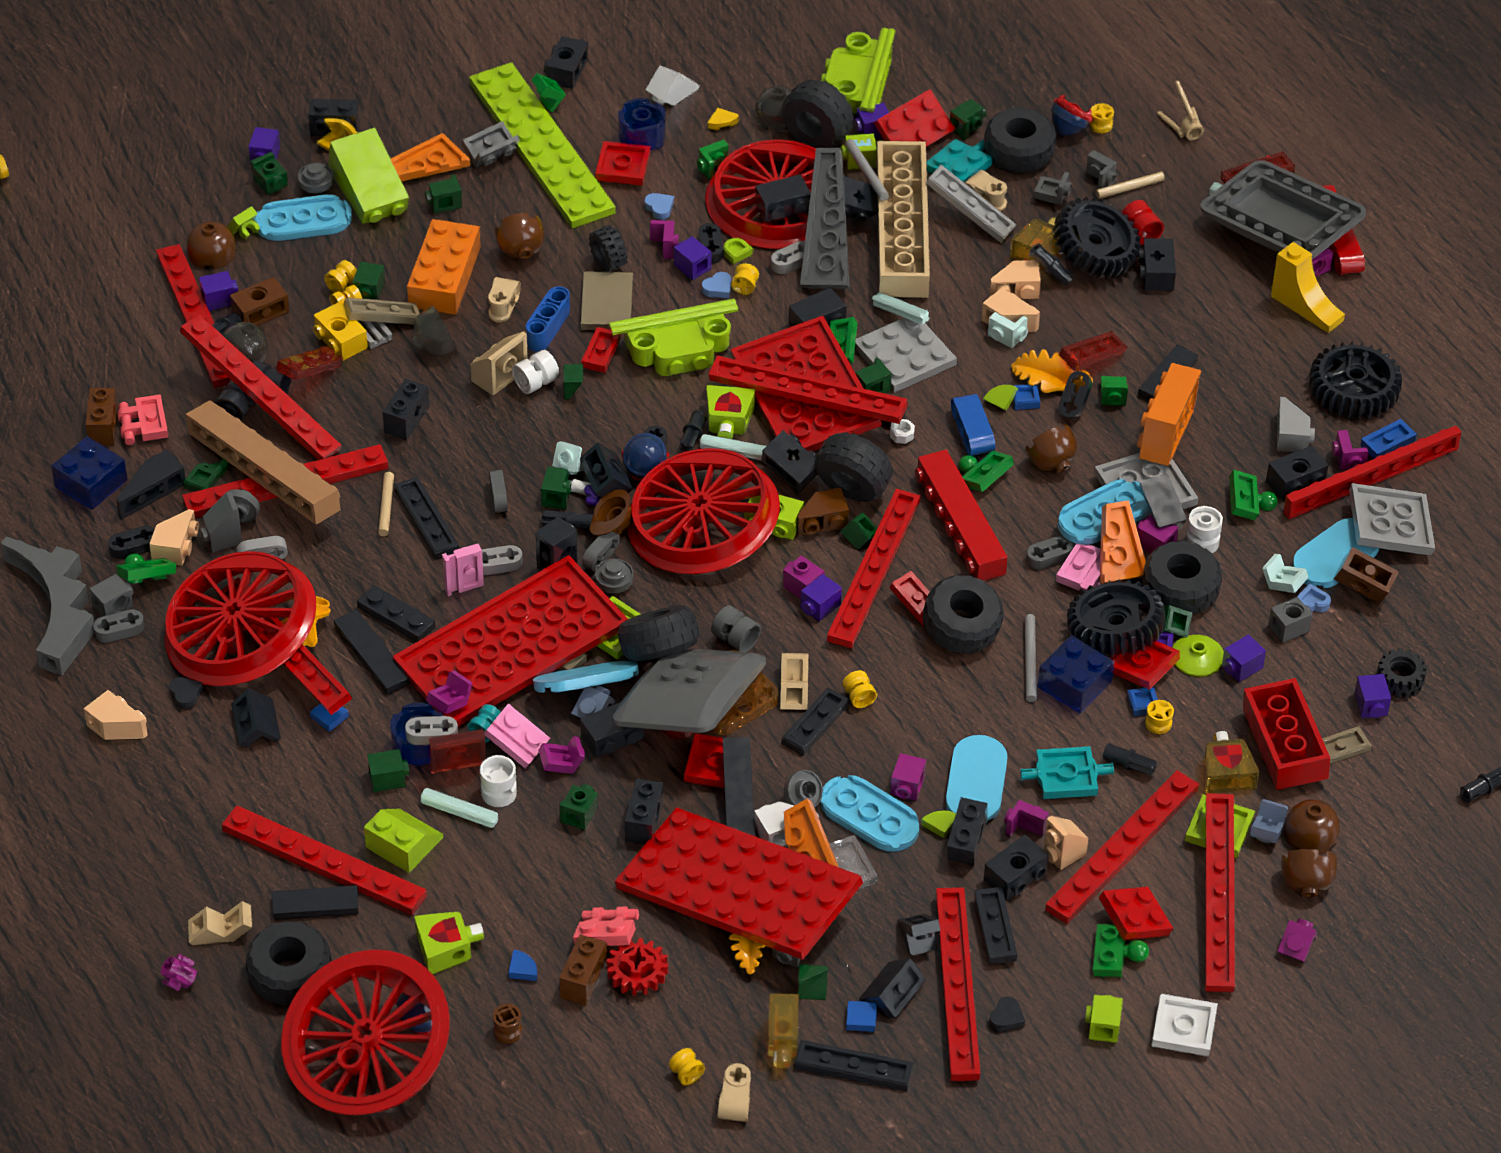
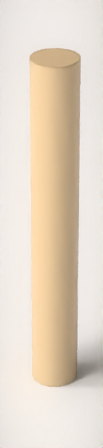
M1158 172L1097 189L1096 196L1098 199L1158 183L1164 181L1163 172Z
M391 472L384 473L378 529V534L381 536L389 534L394 474Z

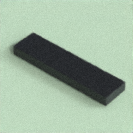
M418 476L394 484L396 495L435 560L442 558L444 553L448 556L453 554L454 550H458L459 544Z
M357 609L333 620L334 627L387 695L411 683L409 677L393 660L391 652Z
M750 737L723 738L726 826L755 836Z
M800 1040L794 1069L908 1091L914 1062Z

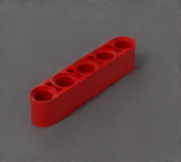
M1332 184L1322 186L1337 193ZM1350 229L1328 247L1333 252L1332 262L1338 275L1360 273L1365 270L1363 252L1353 229Z

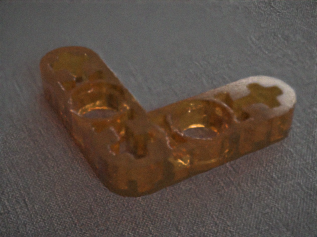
M760 672L756 676L757 681L747 687L743 692L744 694L739 697L713 731L721 735L730 734L773 709L778 703L777 687ZM742 705L750 706L752 710L749 712H741L740 710H738V708Z

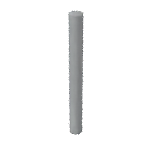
M852 139L847 140L845 146L878 197L882 201L887 200L889 194L855 142Z
M1033 614L1025 616L1026 700L1028 702H1035L1037 700L1035 616Z

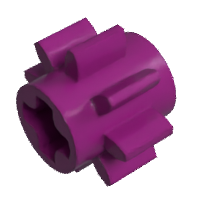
M178 953L176 958L173 956L168 957L160 971L161 975L165 977L162 983L177 991L180 990L181 986L188 988L196 977V969L192 968L195 962Z

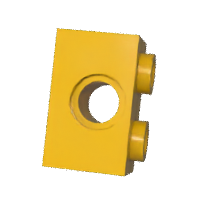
M339 302L314 314L315 326H313V331L316 337L320 340L322 339L327 344L331 353H336L342 361L368 348L366 330L357 320L348 319L345 308Z

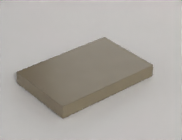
M584 272L581 330H596L597 327L611 330L609 322L631 318L633 273Z

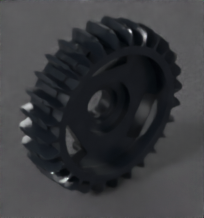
M1084 197L1083 200L1077 198L1075 201H1070L1056 217L1052 229L1054 232L1052 238L1056 240L1055 246L1061 247L1059 254L1066 255L1065 261L1070 260L1072 267L1075 265L1079 267L1080 273L1085 270L1088 272V276H1091L1093 273L1096 274L1098 279L1102 275L1105 279L1111 276L1116 278L1119 274L1123 275L1129 270L1138 257L1141 238L1137 236L1138 229L1132 228L1134 222L1127 220L1128 215H1122L1120 213L1121 209L1116 210L1113 208V203L1110 205L1105 204L1104 199L1098 202L1096 197L1091 201L1088 197ZM1089 238L1096 239L1099 245L1093 244ZM1113 252L1117 254L1121 252V255L1118 256H1108Z
M1352 341L1350 345H1345L1342 342L1340 347L1333 344L1331 350L1325 348L1323 353H1318L1310 369L1309 388L1311 389V395L1315 396V402H1321V408L1329 407V413L1336 411L1338 412V417L1344 414L1348 415V419L1351 416H1357L1358 420L1361 419V416H1365L1369 420L1372 414L1379 417L1381 412L1386 414L1388 409L1394 407L1399 399L1402 388V373L1400 372V366L1396 365V360L1389 359V353L1382 354L1381 348L1374 350L1372 344L1369 347H1365L1363 343L1354 345ZM1338 368L1334 373L1330 372L1331 370ZM1355 373L1361 375L1363 378L1354 379L1350 375Z
M1120 579L1118 582L1113 583L1108 580L1106 584L1098 582L1096 587L1089 585L1088 591L1081 590L1080 596H1074V601L1069 604L1067 624L1071 638L1076 642L1077 646H1082L1083 651L1090 649L1092 655L1100 652L1102 657L1105 654H1111L1112 658L1115 654H1122L1124 657L1127 652H1131L1134 655L1135 650L1144 651V645L1152 646L1153 641L1159 640V635L1163 633V627L1165 626V609L1161 597L1156 594V590H1150L1148 585L1142 587L1139 581L1135 584H1132L1130 579L1126 583L1121 582ZM1140 610L1147 614L1143 621H1140L1139 618ZM1115 621H1121V622H1123L1122 624H1119V625H1112V624H1110V623L1115 622Z

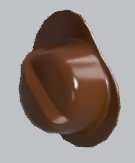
M621 489L613 490L599 500L590 524V532L593 535L601 536L612 531L620 535L630 526L633 518L630 496L626 491Z

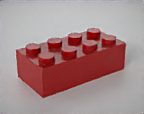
M1296 678L1245 688L1243 712L1276 790L1329 779L1331 758Z

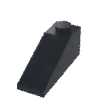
M167 449L146 460L116 499L118 515L121 520L184 486L183 481L186 479L184 466Z

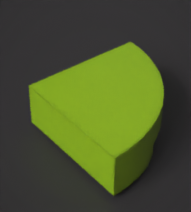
M1000 385L991 389L983 399L1007 411L1018 388L1012 385Z
M951 811L932 812L922 819L921 825L945 838L952 830L956 813Z

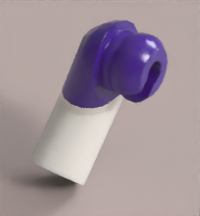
M576 479L572 481L571 492L587 495L586 503L596 506L601 497L595 494L591 483Z

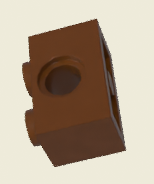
M274 277L230 295L231 311L241 317L242 327L245 330L290 312L288 294Z
M89 388L85 424L89 446H114L118 412L115 388Z
M1352 547L1343 558L1333 579L1380 604L1389 593L1399 571Z
M579 935L559 977L560 998L587 1006L607 963L606 942Z

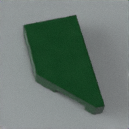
M223 458L221 462L209 465L207 462L197 464L183 481L184 488L196 492L214 487L231 463Z

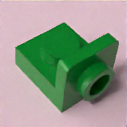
M538 73L531 79L537 87L536 92L540 95L539 99L548 111L553 112L566 94L555 80Z
M725 140L699 148L697 167L709 180L714 176V168L719 167L728 156V144Z
M1101 376V405H1126L1128 395L1126 377Z

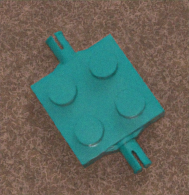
M954 139L926 162V171L933 174L942 165L965 183L978 171H985L992 165V157L983 153L984 140L971 147Z
M1090 746L1036 750V768L1020 769L1021 780H1038L1041 785L1043 799L1098 796V775H1114L1113 763L1097 764L1092 757Z

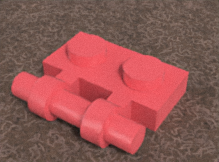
M161 395L135 398L136 406L129 407L126 402L118 405L117 416L122 424L120 433L126 445H133L135 443L134 437L142 434L143 441L168 438ZM139 418V422H131L133 419Z
M627 906L617 907L616 910H604L603 907H596L590 911H583V922H579L573 936L574 945L580 934L604 941L607 946L629 945L636 930L634 920L639 919L638 909H628Z

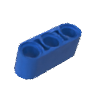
M561 286L551 288L526 323L527 347L530 350L536 352L545 350L569 316L570 294L566 288Z
M972 394L951 398L952 415L967 454L975 456L995 451L994 435L978 395Z

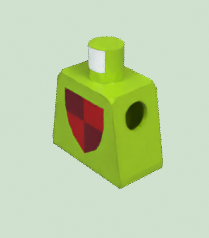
M707 385L709 431L718 433V437L732 439L733 434H745L755 408V389Z
M459 912L414 916L416 936L426 967L432 974L469 960L471 958L470 943L484 940L481 923L465 926Z

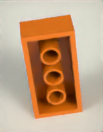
M432 219L407 285L408 303H415L417 308L422 310L457 314L481 248L480 226Z
M1171 363L1168 372L1163 371L1160 385L1156 386L1154 397L1150 399L1147 412L1143 413L1140 427L1144 428V432L1140 433L1137 447L1141 448L1139 459L1169 466L1194 412L1201 370Z

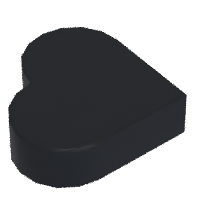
M178 677L169 684L170 694L175 698L176 705L179 708L189 709L196 704L203 690V684L200 681Z
M1012 997L1001 998L997 1003V1008L990 1014V1026L996 1031H1007L1025 1027V1018L1018 1001Z

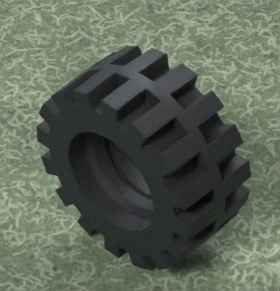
M606 225L589 234L588 240L590 242L588 244L591 247V254L594 255V260L598 262L597 265L603 271L611 272L626 265L628 262L627 249L624 247V241L620 238L621 235L617 233L615 228H612L611 225Z
M1398 648L1397 652L1394 649L1389 650V654L1384 653L1383 657L1380 658L1377 674H1384L1390 696L1396 694V698H1400L1401 695H1404V698H1409L1410 694L1415 696L1418 691L1422 690L1427 667L1424 665V659H1419V654L1415 653L1413 655L1411 654L1412 650L1407 649L1404 652L1403 648ZM1402 670L1409 673L1410 676H1398L1392 671Z

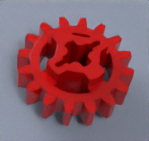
M639 938L638 943H633L631 940L629 945H617V951L611 950L610 959H607L608 979H612L613 987L621 985L622 993L629 989L632 990V995L636 996L637 991L642 990V993L647 995L648 988L657 991L658 983H665V975H668L667 955H662L661 946L654 949V941H650L646 945L643 944L642 938Z

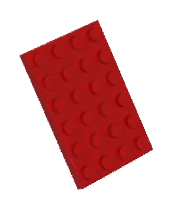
M824 316L731 349V356L735 360L864 389ZM755 391V401L774 436L776 437L783 430L788 435L793 434L807 451L820 449L826 438L836 433L847 432L859 435L882 426L879 419Z

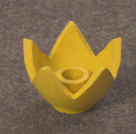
M335 118L324 119L331 132L321 138L317 144L330 151L331 141L356 134L357 132L345 120Z

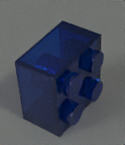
M88 436L51 465L54 486L91 510L128 481L125 459Z
M1071 635L1039 666L1037 687L1081 714L1112 683L1115 661Z

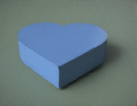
M657 193L646 196L645 208L652 212L654 218L664 220L670 216L674 204V196Z
M718 272L712 278H707L702 282V292L704 295L716 298L730 297L731 276L728 273Z
M1310 583L1298 595V598L1304 605L1310 608L1311 612H1326L1330 607L1331 597Z

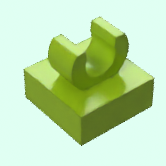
M251 206L235 216L227 227L233 234L239 231L240 236L243 239H247L250 235L246 230L247 227L251 228L254 233L259 230V225L253 221L257 216L256 211Z

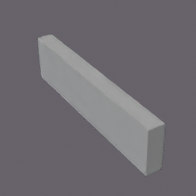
M942 165L926 181L927 185L1000 243L1015 228L1016 224Z

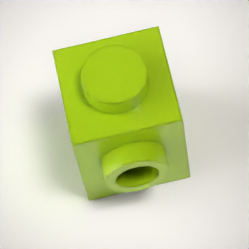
M1094 995L1093 1006L1087 1005L1085 1018L1086 1023H1091L1089 1039L1118 1042L1123 998L1110 995Z

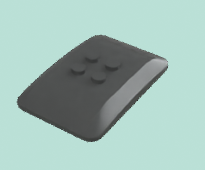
M1260 160L1248 165L1201 202L1202 213L1232 231L1278 252H1281L1294 242L1312 253V259L1366 217V209L1363 205L1270 162Z
M687 648L677 653L663 656L642 675L615 711L613 722L615 725L622 727L696 733L708 732L717 726L765 667L766 658L757 653Z

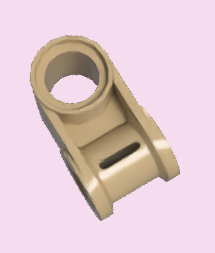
M980 170L965 182L967 186L1000 212L1006 209L1007 201L1005 194L1007 192V185L1003 181Z
M495 277L492 289L488 295V301L491 304L488 314L492 321L502 323L509 320L515 303L519 299L520 281Z
M732 1064L725 1071L723 1090L719 1100L718 1119L747 1122L751 1072L743 1064Z

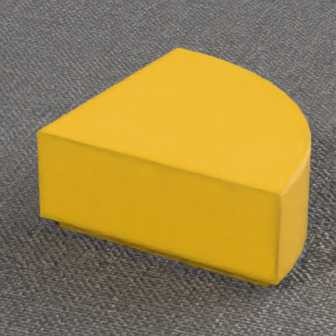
M717 108L708 121V129L720 130V127L729 125L732 127L739 122V115Z

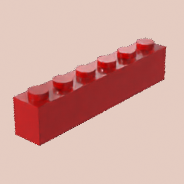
M947 449L918 457V466L915 469L916 479L918 483H922L928 501L933 502L938 519L943 520L947 535L953 538L957 553L963 556L968 573H972L975 578L983 581L1005 575L1008 557Z

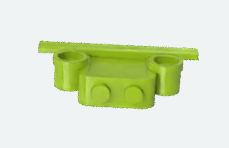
M881 28L878 40L871 39L865 33H851L846 38V48L835 49L832 52L831 59L827 58L825 72L827 74H822L821 81L828 82V84L835 86L837 90L844 94L846 100L850 103L852 113L857 114V108H860V111L874 112L876 104H880L892 61L894 29Z
M729 299L609 322L612 335L624 333L625 345L637 365L650 366L654 364L655 370L659 375L669 376L701 370L713 365L714 352H722L729 347L731 324L724 314L738 312V306L735 299Z

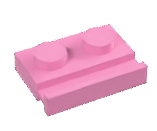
M1076 543L1056 574V582L1079 591L1080 589L1088 591L1089 585L1096 587L1100 581L1101 549L1090 544Z
M479 544L454 550L452 555L442 554L444 589L447 596H451V592L457 590L461 593L484 586L482 550Z
M510 704L503 709L484 732L487 738L525 769L539 753L538 749L542 743H547L550 739L549 736Z

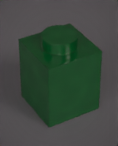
M360 262L353 279V285L358 288L363 299H380L385 285L384 265Z
M400 749L367 754L368 770L373 792L405 787V776L409 775L407 759L402 760Z

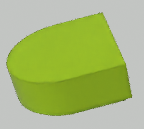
M732 238L724 243V256L733 265L753 255V248L742 239Z

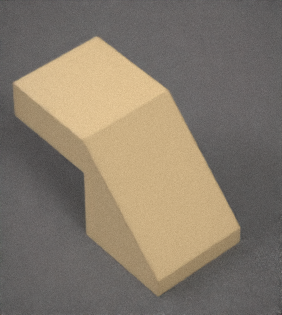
M782 653L780 709L807 710L808 653Z
M242 901L224 915L205 907L188 920L189 943L199 945L234 942L252 928L251 905Z

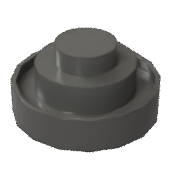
M311 163L303 166L298 173L299 186L302 190L309 193L324 192L334 182L333 172L325 164Z
M230 490L238 507L240 522L255 520L260 510L258 500L246 490Z
M608 559L596 567L595 582L602 591L614 594L621 593L629 589L633 584V569L626 561Z
M800 770L793 772L784 783V796L790 805H796L805 799H809L815 808L822 799V782L812 771Z

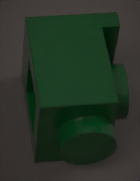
M969 99L950 111V121L955 128L953 132L963 140L969 139L971 132L983 126V119L987 116L985 108L974 100Z
M272 152L251 161L253 179L267 195L288 186L287 171L275 159Z
M451 175V179L428 183L429 190L424 191L427 205L432 206L434 214L462 208V190L456 175Z
M879 358L874 360L873 365L864 367L855 373L864 389L884 394L891 391L892 373Z
M547 466L541 486V506L567 510V496H570L572 481L568 480V469Z
M582 784L580 787L572 785L564 801H561L559 805L560 822L586 830L598 808V793L587 784Z

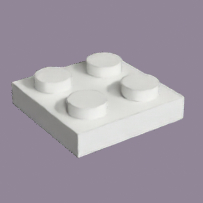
M1161 994L1152 1046L1209 1056L1217 1003Z

